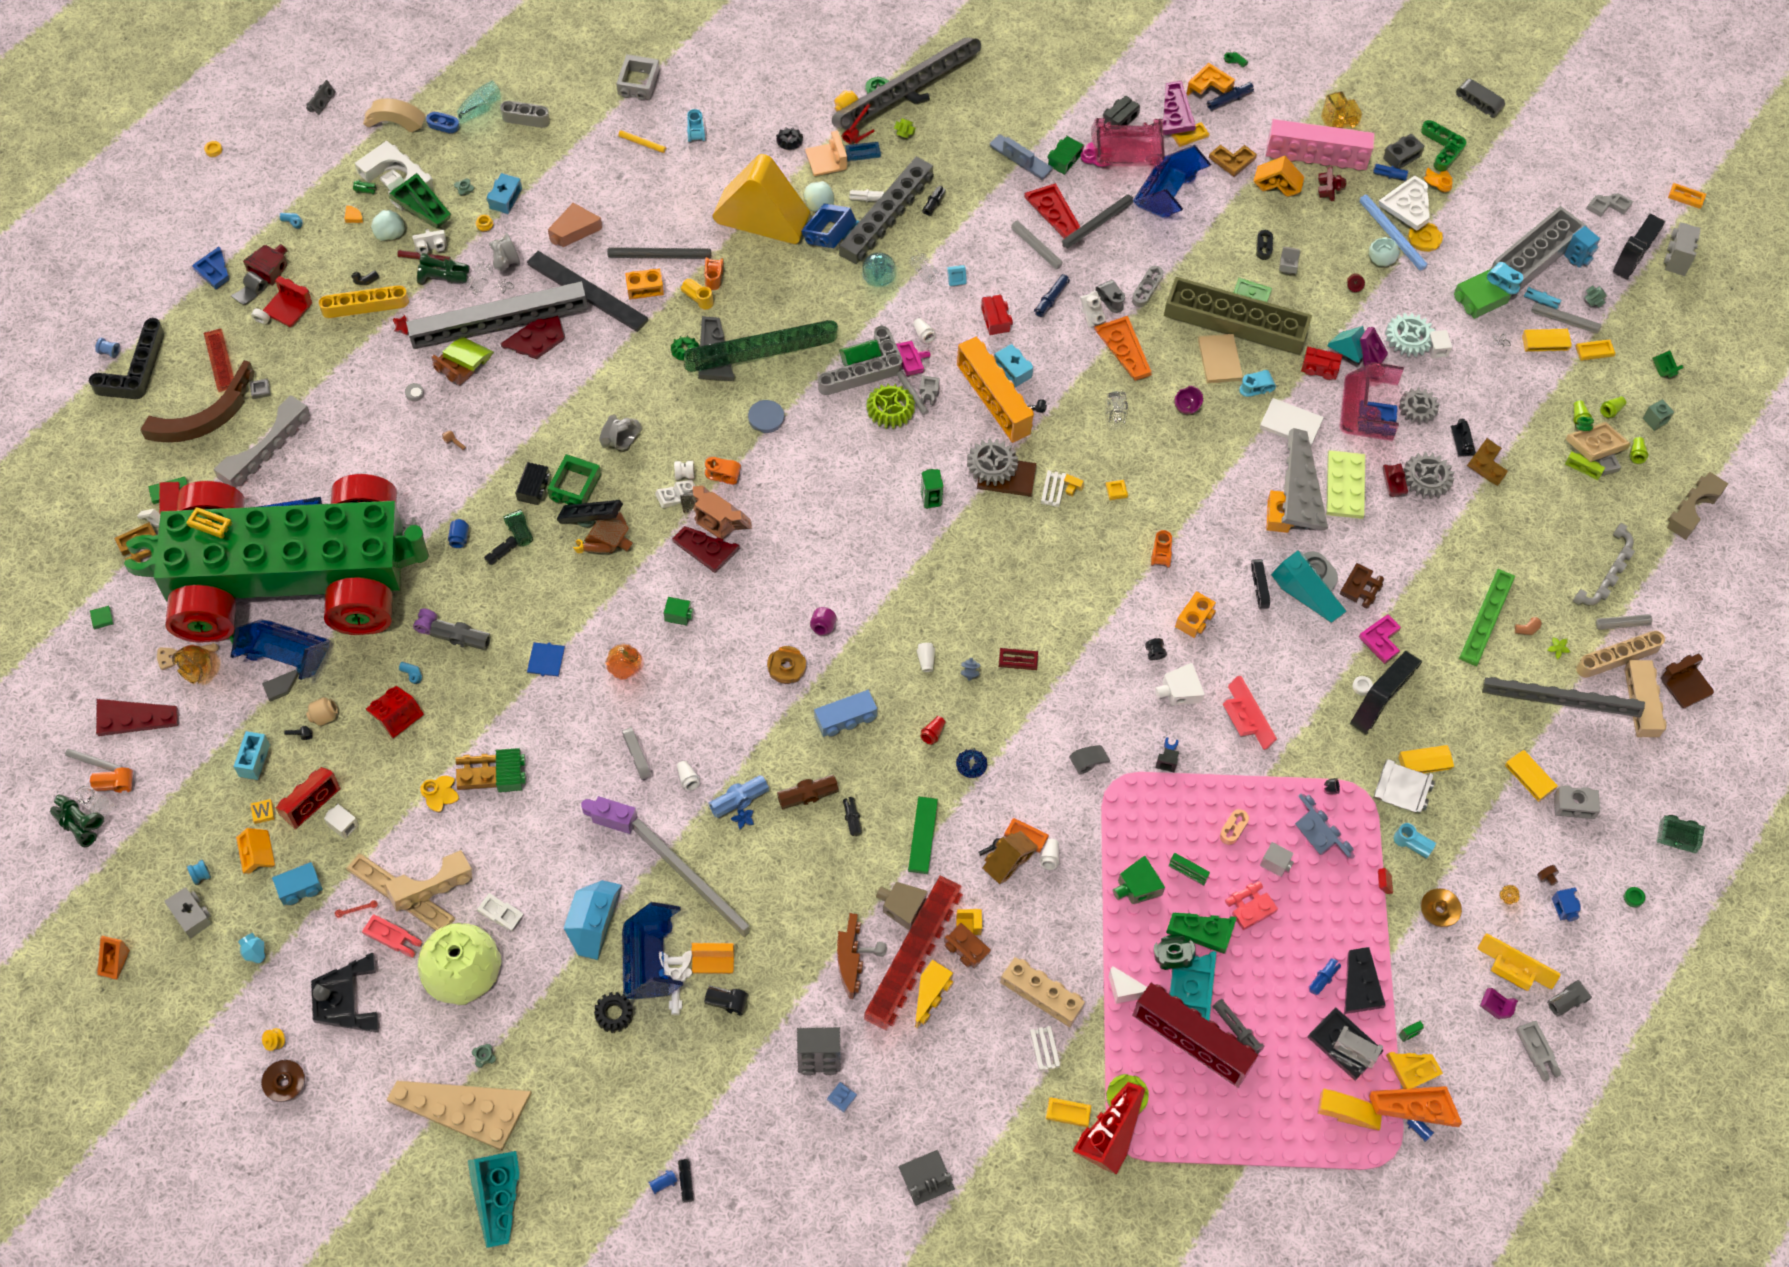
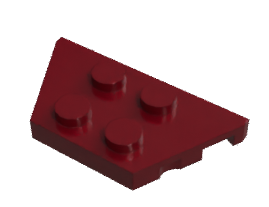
M559 316L532 321L503 341L501 347L514 350L521 355H528L534 359L540 358L565 340Z

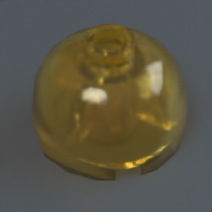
M184 646L172 656L173 664L177 663L179 667L178 673L192 684L195 682L200 684L208 677L212 670L211 655L207 649L200 646Z

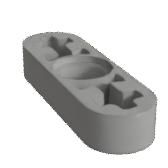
M1151 266L1133 293V305L1136 307L1147 305L1163 278L1164 272L1161 267ZM1158 273V274L1155 275L1154 280H1153V279H1152V274ZM1149 284L1152 286V289H1145L1143 285ZM1142 293H1143V294H1144L1143 299L1137 300V298L1139 299L1140 296H1141Z
M632 727L622 730L624 740L631 756L634 758L633 761L641 780L651 777L650 770Z

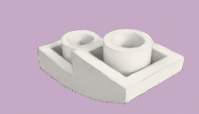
M693 480L675 482L674 487L657 489L655 495L661 507L667 508L695 498L692 489L695 485Z

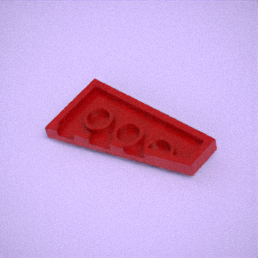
M1056 183L1025 192L1024 198L1063 238H1066L1080 228L1078 221Z

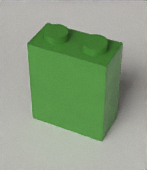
M1492 269L1457 284L1455 289V299L1465 307L1466 313L1474 319L1507 304L1512 295L1489 282L1487 274Z

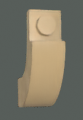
M383 98L373 101L371 108L365 113L363 124L366 127H371L381 121H392L401 125L407 131L413 132L422 128L426 114L405 101Z

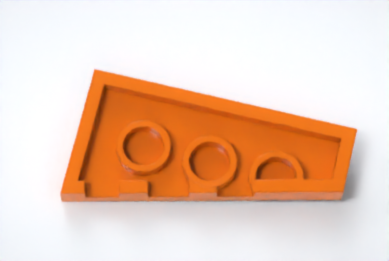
M1128 316L1094 327V330L1134 381L1152 375Z

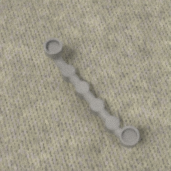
M1620 523L1613 533V536L1618 539L1621 536L1624 537L1626 544L1612 564L1611 569L1603 579L1594 597H1586L1587 592L1580 589L1573 599L1574 603L1580 605L1582 602L1586 605H1595L1601 599L1606 600L1611 592L1608 589L1609 585L1613 587L1619 579L1616 576L1617 572L1621 574L1627 566L1624 560H1630L1635 552L1632 550L1634 544L1633 537L1626 530L1628 526Z

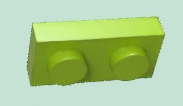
M1572 451L1565 462V465L1596 480H1599L1605 469L1600 463L1596 461L1590 462L1582 454Z

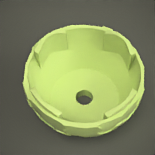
M449 924L433 932L424 942L418 957V975L426 992L437 1001L465 1005L488 992L495 983L502 964L501 954L493 938L483 929L472 924ZM452 949H460L458 956H449V952Z

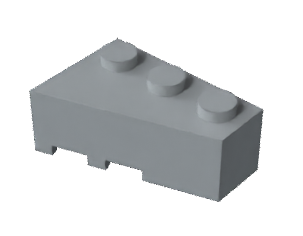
M1680 222L1678 228L1673 229L1670 237L1673 238V241H1670L1667 248L1670 253L1666 254L1663 262L1666 264V271L1682 276L1687 274L1696 257V252L1694 251L1698 247L1696 243L1699 240L1701 228Z

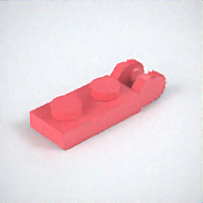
M374 914L362 930L364 935L413 958L415 953L412 949L403 946L404 942L407 940L418 947L422 944L418 938L410 935L408 931Z

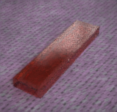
M220 328L204 332L218 392L226 391L234 378L223 331Z

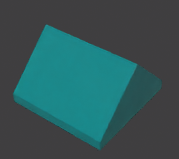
M1360 326L1340 332L1327 346L1359 363L1363 359L1360 338L1365 332L1364 327Z

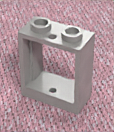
M626 54L616 84L618 95L634 97L640 100H650L660 72L659 60ZM628 71L650 74L646 86L625 82Z

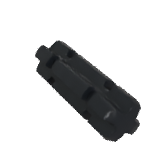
M513 536L508 537L505 543L502 542L494 548L492 553L489 552L484 556L485 561L489 565L494 564L497 561L496 559L499 560L508 553L510 548L513 549L517 546L518 542Z
M682 1159L678 1161V1168L681 1171L679 1172L681 1191H683L681 1196L683 1203H688L694 1200L693 1191H691L693 1189L689 1159Z

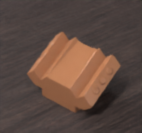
M703 485L692 487L693 496L697 498V502L693 507L696 514L694 519L699 526L722 539L734 530L752 529L751 519L741 510H737L732 504L714 492H710Z

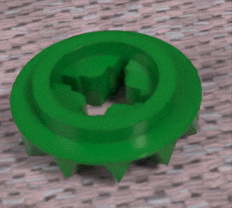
M883 77L869 79L865 84L867 94L877 89V85L880 87L889 82V80Z
M688 335L687 337L680 336L679 339H674L671 344V353L678 360L688 361L695 358L699 353V344L695 338H689ZM682 344L688 348L687 352L682 348Z

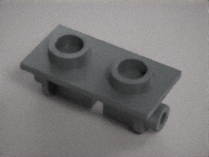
M328 80L319 86L314 97L307 102L306 109L309 112L314 110L317 115H320L336 91Z

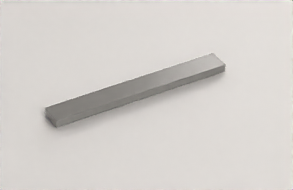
M637 818L632 823L633 830L744 938L749 934V925L640 819Z

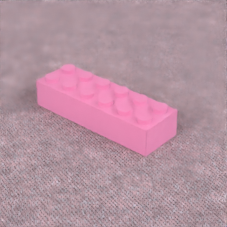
M1273 119L1267 140L1266 156L1274 159L1286 156L1290 161L1296 160L1305 163H1318L1324 166L1332 165L1340 168L1347 167L1356 170H1367L1373 151L1374 133Z

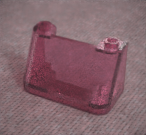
M1096 118L1091 127V138L1096 161L1101 165H1108L1110 163L1159 165L1165 158L1163 119H1154V123L1150 125L1144 122L1142 126L1111 125V122L1105 124L1104 118Z

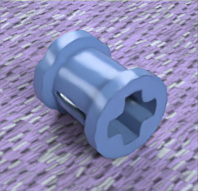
M99 338L96 342L95 350L96 353H105L112 358H116L120 352V344Z

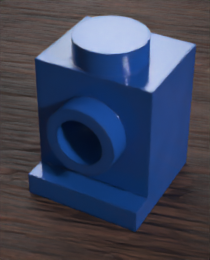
M1576 887L1556 891L1551 898L1560 921L1567 919L1570 922L1580 918L1578 913L1581 911V904L1574 895L1577 892Z

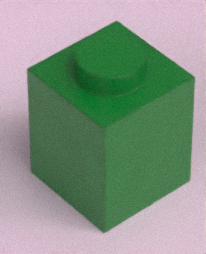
M668 597L663 612L664 621L687 626L688 620H692L694 609L691 608V601Z

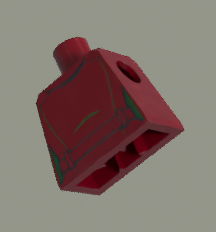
M279 244L275 249L268 245H263L244 259L243 262L248 272L256 273L273 286L275 280L287 267L284 255L288 251L282 244Z

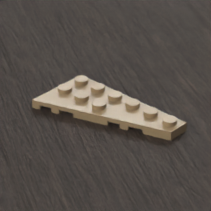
M396 1081L386 1100L389 1103L502 1151L532 1093L531 1091Z

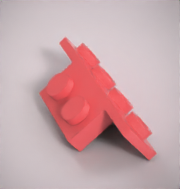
M1237 676L1228 685L1234 699L1226 700L1223 706L1240 736L1255 734L1264 750L1268 749L1277 738L1242 676Z

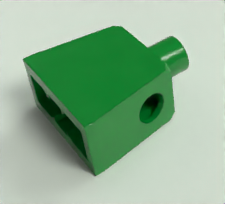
M1143 856L1120 873L1118 879L1120 886L1112 891L1117 900L1127 896L1132 904H1137L1162 896L1165 886L1147 857Z

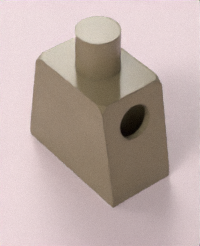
M896 882L891 891L881 886L876 894V898L885 902L883 913L910 931L927 899L928 891Z

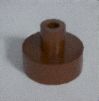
M1550 865L1541 870L1537 876L1541 882L1548 880L1550 885L1553 886L1558 883L1555 876L1559 871L1555 865Z

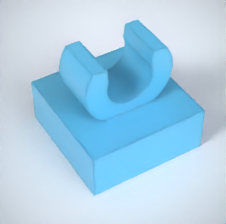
M965 265L947 267L949 286L967 284Z

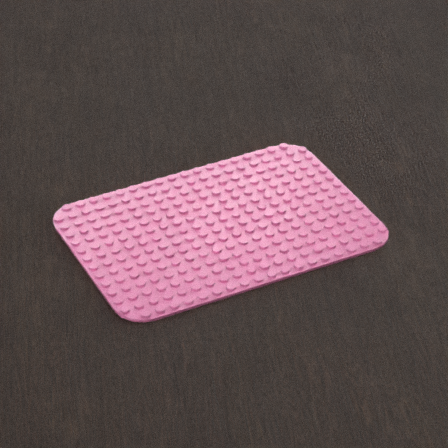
M1135 772L1124 774L1115 779L1104 792L1101 806L1106 1110L1109 1108L1106 1101V1091L1109 1083L1119 1075L1128 1074L1139 1077L1146 1084L1149 1091V1100L1146 1108L1138 1115L1127 1153L1130 1157L1147 1162L1365 1170L1381 1167L1396 1155L1402 1145L1403 1118L1382 1115L1380 1131L1339 1122L1337 1118L1317 1114L1320 1093L1323 1088L1347 1094L1371 1103L1369 1095L1372 1091L1401 1089L1400 1081L1386 1056L1390 1052L1398 1053L1386 896L1379 888L1378 869L1383 868L1380 820L1376 804L1366 790L1353 782L1339 779V794H1328L1324 789L1328 787L1324 785L1328 779ZM1302 793L1306 796L1309 794L1315 800L1316 804L1314 806L1317 810H1322L1328 816L1327 822L1331 827L1333 825L1336 826L1341 832L1340 838L1344 842L1348 841L1354 848L1352 852L1355 857L1353 859L1349 858L1337 843L1323 855L1317 852L1295 824L1310 811L1298 797L1299 794ZM1237 809L1244 810L1249 816L1247 826L1234 844H1224L1220 839L1223 826L1233 811ZM1239 816V818L1236 819V825H1238L1239 822L1242 821V817ZM1231 829L1226 837L1230 838L1234 830ZM1271 842L1294 853L1291 858L1294 863L1289 873L1285 871L1282 877L1260 866ZM1174 853L1210 872L1204 886L1168 866ZM1146 856L1165 886L1163 895L1137 904H1132L1127 896L1117 900L1112 890L1120 886L1118 882L1120 873L1141 857ZM1260 881L1263 888L1257 892L1260 896L1266 892L1278 908L1276 913L1245 930L1236 921L1225 954L1195 944L1196 956L1198 957L1208 955L1212 951L1216 952L1210 1020L1215 1022L1219 1029L1225 1033H1231L1237 1038L1235 1033L1212 1007L1217 1001L1223 999L1242 1024L1254 1032L1253 1035L1259 1043L1265 1045V1048L1258 1054L1252 1069L1239 1088H1237L1132 1016L1138 1000L1116 1004L1108 976L1112 966L1146 987L1152 982L1155 985L1162 986L1166 993L1169 994L1172 969L1163 970L1160 968L1159 963L1154 958V945L1156 942L1158 945L1161 942V938L1170 935L1166 931L1172 913L1198 914L1202 917H1211V915H1217L1219 918L1234 917L1232 912L1237 907L1235 904L1228 907L1225 899L1231 897L1230 895L1236 891L1244 890L1248 884H1255ZM1248 896L1242 899V901L1246 904L1252 901V898ZM1370 947L1386 1006L1381 1009L1344 1014L1348 952L1352 949ZM1331 958L1336 959L1341 964V968L1332 977V982L1330 984L1327 983L1318 995L1311 993L1309 985L1318 976L1317 972L1322 970ZM1335 1007L1377 1045L1383 1046L1382 1049L1384 1051L1378 1057L1372 1069L1368 1067L1356 1081L1308 1038V1035Z

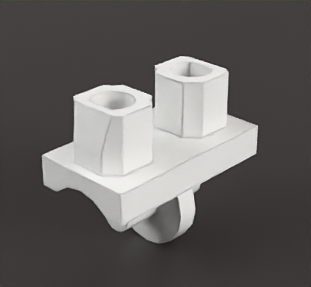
M425 229L426 233L412 236L415 250L420 255L422 253L427 254L428 250L433 249L438 252L444 251L445 247H447L444 230L429 232V229Z
M1097 291L1080 297L1081 309L1085 314L1089 327H1093L1106 320Z

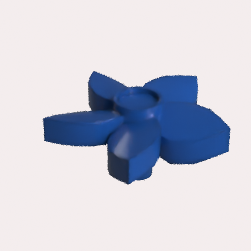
M743 809L737 810L738 815L731 818L733 822H738L740 830L745 824L754 825L751 818L753 810H746L745 812Z

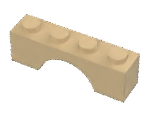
M462 850L442 858V867L433 878L416 881L403 874L385 882L386 893L396 912L406 910L413 904L427 901L436 894L449 891L452 887L466 884L472 879V869Z

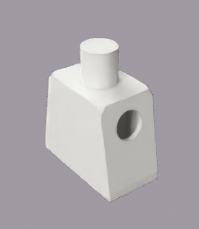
M1193 663L1166 673L1163 679V686L1155 687L1157 698L1168 696L1171 706L1202 703L1205 695Z

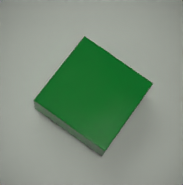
M109 605L90 610L94 630L114 624Z
M1421 1020L1402 1029L1399 1034L1402 1042L1422 1032L1424 1025Z

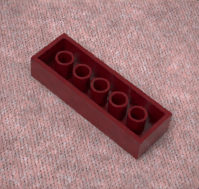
M1151 982L1136 1003L1132 1016L1239 1088L1258 1057V1054H1256L1252 1047L1243 1045L1237 1041L1233 1034L1225 1033L1219 1029L1215 1022L1206 1020L1199 1011L1193 1008L1190 1009L1184 1005L1180 998L1172 997L1158 984L1155 985Z

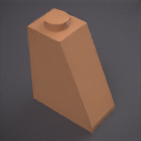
M573 202L548 229L549 240L554 245L568 246L601 230V217Z

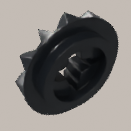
M786 127L776 134V142L783 149L794 150L802 145L803 134L800 133L799 129L795 130L793 127L788 129Z

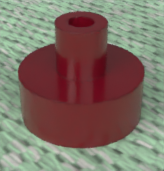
M1354 273L1348 277L1347 286L1350 291L1359 292L1364 288L1365 280L1362 275Z

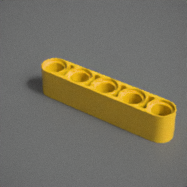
M397 285L326 295L321 297L318 303L325 318H335L404 308L409 304L406 288Z

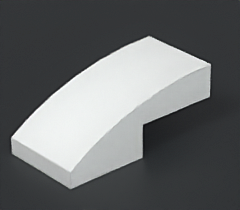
M490 893L477 909V912L510 931L513 930L523 916V913L507 902L506 904Z

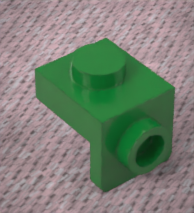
M1671 350L1652 357L1661 377L1666 375L1668 378L1679 374L1678 370L1684 368L1683 365H1676Z

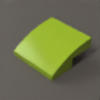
M462 337L451 343L442 353L444 358L474 371L480 363L484 365L493 355L494 351Z

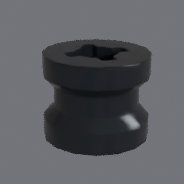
M1154 638L1145 643V648L1149 651V660H1160L1167 656L1166 649L1163 648V639Z

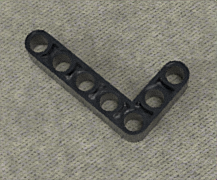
M1650 213L1634 237L1630 236L1612 272L1629 279V276L1632 275L1637 264L1640 263L1666 221Z
M149 318L144 322L127 375L94 373L89 377V384L96 395L126 399H140L145 395L164 337V330L157 318Z
M1404 651L1370 688L1350 724L1367 735L1368 730L1372 729L1388 701L1413 676L1414 671L1419 668L1422 660L1410 652Z

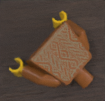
M619 512L617 517L613 519L598 520L585 538V543L580 539L575 541L579 547L574 546V551L576 553H583L584 551L613 553L616 547L619 546L627 552L633 542L624 537L629 527L622 513Z

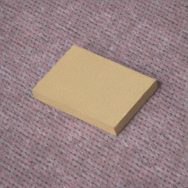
M1234 334L1199 336L1198 343L1206 382L1242 381L1243 375Z
M1607 422L1593 426L1591 431L1580 430L1568 434L1565 439L1590 462L1629 449L1631 445Z

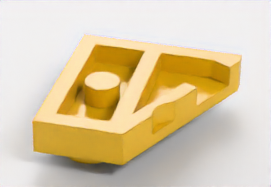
M1395 1052L1386 1054L1403 1089L1415 1088L1443 1074L1433 1054L1417 1055L1416 1053L1399 1054Z

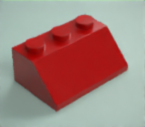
M320 767L317 771H313L306 781L297 785L288 797L280 800L275 808L278 814L296 830L341 788L334 773L329 769Z

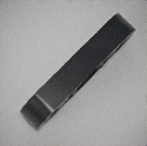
M1252 559L1251 571L1254 586L1256 585L1257 588L1255 592L1258 608H1270V595L1263 560Z

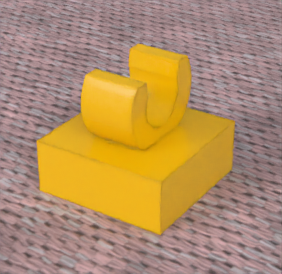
M1066 474L1064 484L1067 485L1065 492L1073 497L1076 489L1079 491L1083 490L1084 481Z

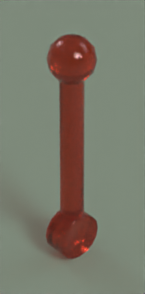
M372 900L368 904L343 911L338 909L335 911V916L341 918L344 914L369 907L376 908L378 903Z

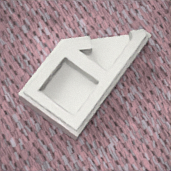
M155 509L141 511L137 515L139 519L145 518L152 526L159 527L160 514Z

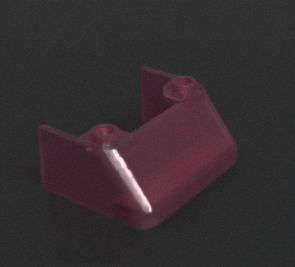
M1374 362L1345 376L1339 423L1340 430L1343 433L1393 441L1399 423L1381 420L1380 410L1376 407L1367 406L1369 383L1372 381L1398 386L1404 367Z

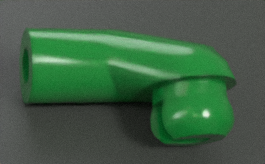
M1227 52L1224 54V61L1227 63H1237L1243 68L1248 64V61L1237 52Z

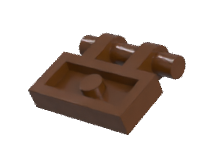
M1356 563L1339 594L1354 602H1357L1360 597L1364 600L1362 606L1369 608L1376 600L1377 592L1383 587L1384 577L1379 575L1375 579L1371 577L1373 570ZM1366 585L1371 587L1369 592L1364 590Z

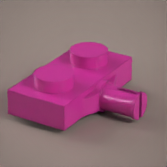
M912 341L897 343L896 346L902 357V367L906 376L923 373L924 367L921 359L931 357L929 350L919 352Z

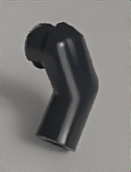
M375 270L366 276H361L359 272H354L351 278L355 284L369 285L378 279L379 275Z

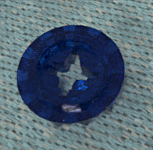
M975 748L972 750L965 749V751L959 753L956 759L957 770L967 778L980 777L987 769V757L983 755L982 751L979 752ZM974 757L975 763L972 769H970L969 762L966 761H970Z

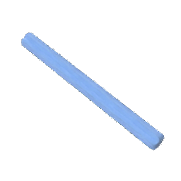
M1366 194L1362 196L1360 203L1396 242L1420 271L1425 269L1428 265L1427 262Z

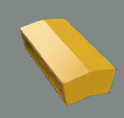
M1568 329L1524 330L1522 335L1525 352L1569 351L1572 347Z
M1448 745L1402 751L1399 755L1401 766L1421 773L1451 770L1454 767Z
M1525 750L1516 754L1505 764L1506 768L1538 802L1550 795L1558 787Z

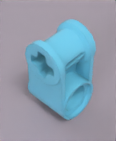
M691 109L687 113L688 142H691V140L705 141L702 112L698 109Z
M1499 262L1487 274V279L1490 283L1507 293L1516 294L1520 290L1519 284L1523 281V275L1509 267L1506 263Z
M1263 370L1245 375L1239 391L1241 395L1251 397L1266 394L1265 392L1267 391L1269 393L1274 391L1276 384L1270 372Z

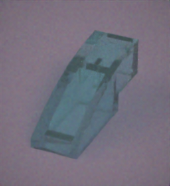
M493 80L475 90L459 107L457 116L460 125L490 111L489 105L501 100L500 90Z

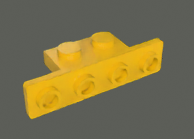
M1487 933L1478 945L1477 949L1495 959L1490 971L1526 991H1529L1533 981L1553 989L1561 976L1559 972Z

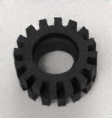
M609 992V996L602 995L603 999H598V1004H595L594 1015L601 1029L604 1028L606 1032L610 1030L611 1033H615L616 1030L621 1032L622 1028L626 1029L628 1023L631 1024L633 1017L630 1000L624 994L620 996L619 992H616V995H613V992ZM609 1007H620L622 1010L621 1016L615 1020L607 1018L606 1011Z

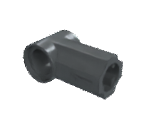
M1577 980L1547 1003L1553 1014L1559 1017L1575 1006L1577 1008L1580 1007L1582 1002L1585 1004L1592 996L1581 981Z

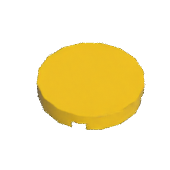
M1429 222L1419 230L1411 227L1408 233L1410 244L1415 249L1423 252L1436 250L1440 247L1443 240L1442 232L1438 230L1436 225Z

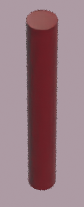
M398 250L397 256L402 258L420 260L421 256L418 252ZM428 254L431 258L444 261V258L447 260L451 259L449 256Z

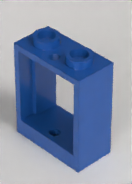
M824 203L801 231L808 244L834 249L854 225L856 219L850 207ZM829 222H835V225L828 233L821 232Z

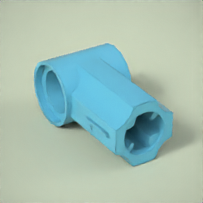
M1410 823L1402 824L1393 837L1394 842L1398 846L1408 847L1426 859L1436 845L1434 841L1418 833L1416 828Z

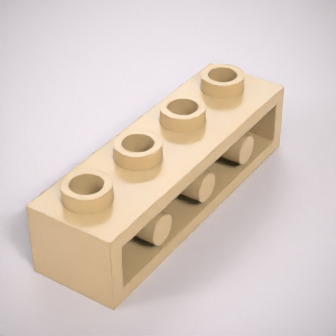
M1014 957L1001 976V984L1069 1028L1084 1008L1085 1001H1083L1080 995L1069 992L1058 981L1053 982L1043 971H1036L1030 967V964L1024 959L1019 960Z

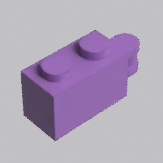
M600 796L597 797L596 801L585 799L581 803L583 814L590 816L593 823L627 834L631 833L633 829L632 823L637 819L635 807Z

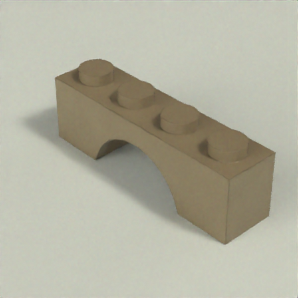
M1711 472L1706 477L1701 476L1695 484L1698 487L1696 489L1692 488L1686 496L1688 497L1687 501L1683 499L1677 507L1679 511L1677 513L1674 511L1668 518L1670 523L1667 528L1686 540L1701 520L1696 513L1695 505L1699 503L1715 504L1729 483Z

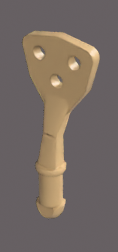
M212 643L210 645H198L182 651L160 647L157 650V661L160 669L165 670L173 667L181 659L189 655L216 652L219 646Z

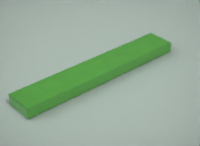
M1497 569L1461 652L1460 660L1477 667L1515 575Z

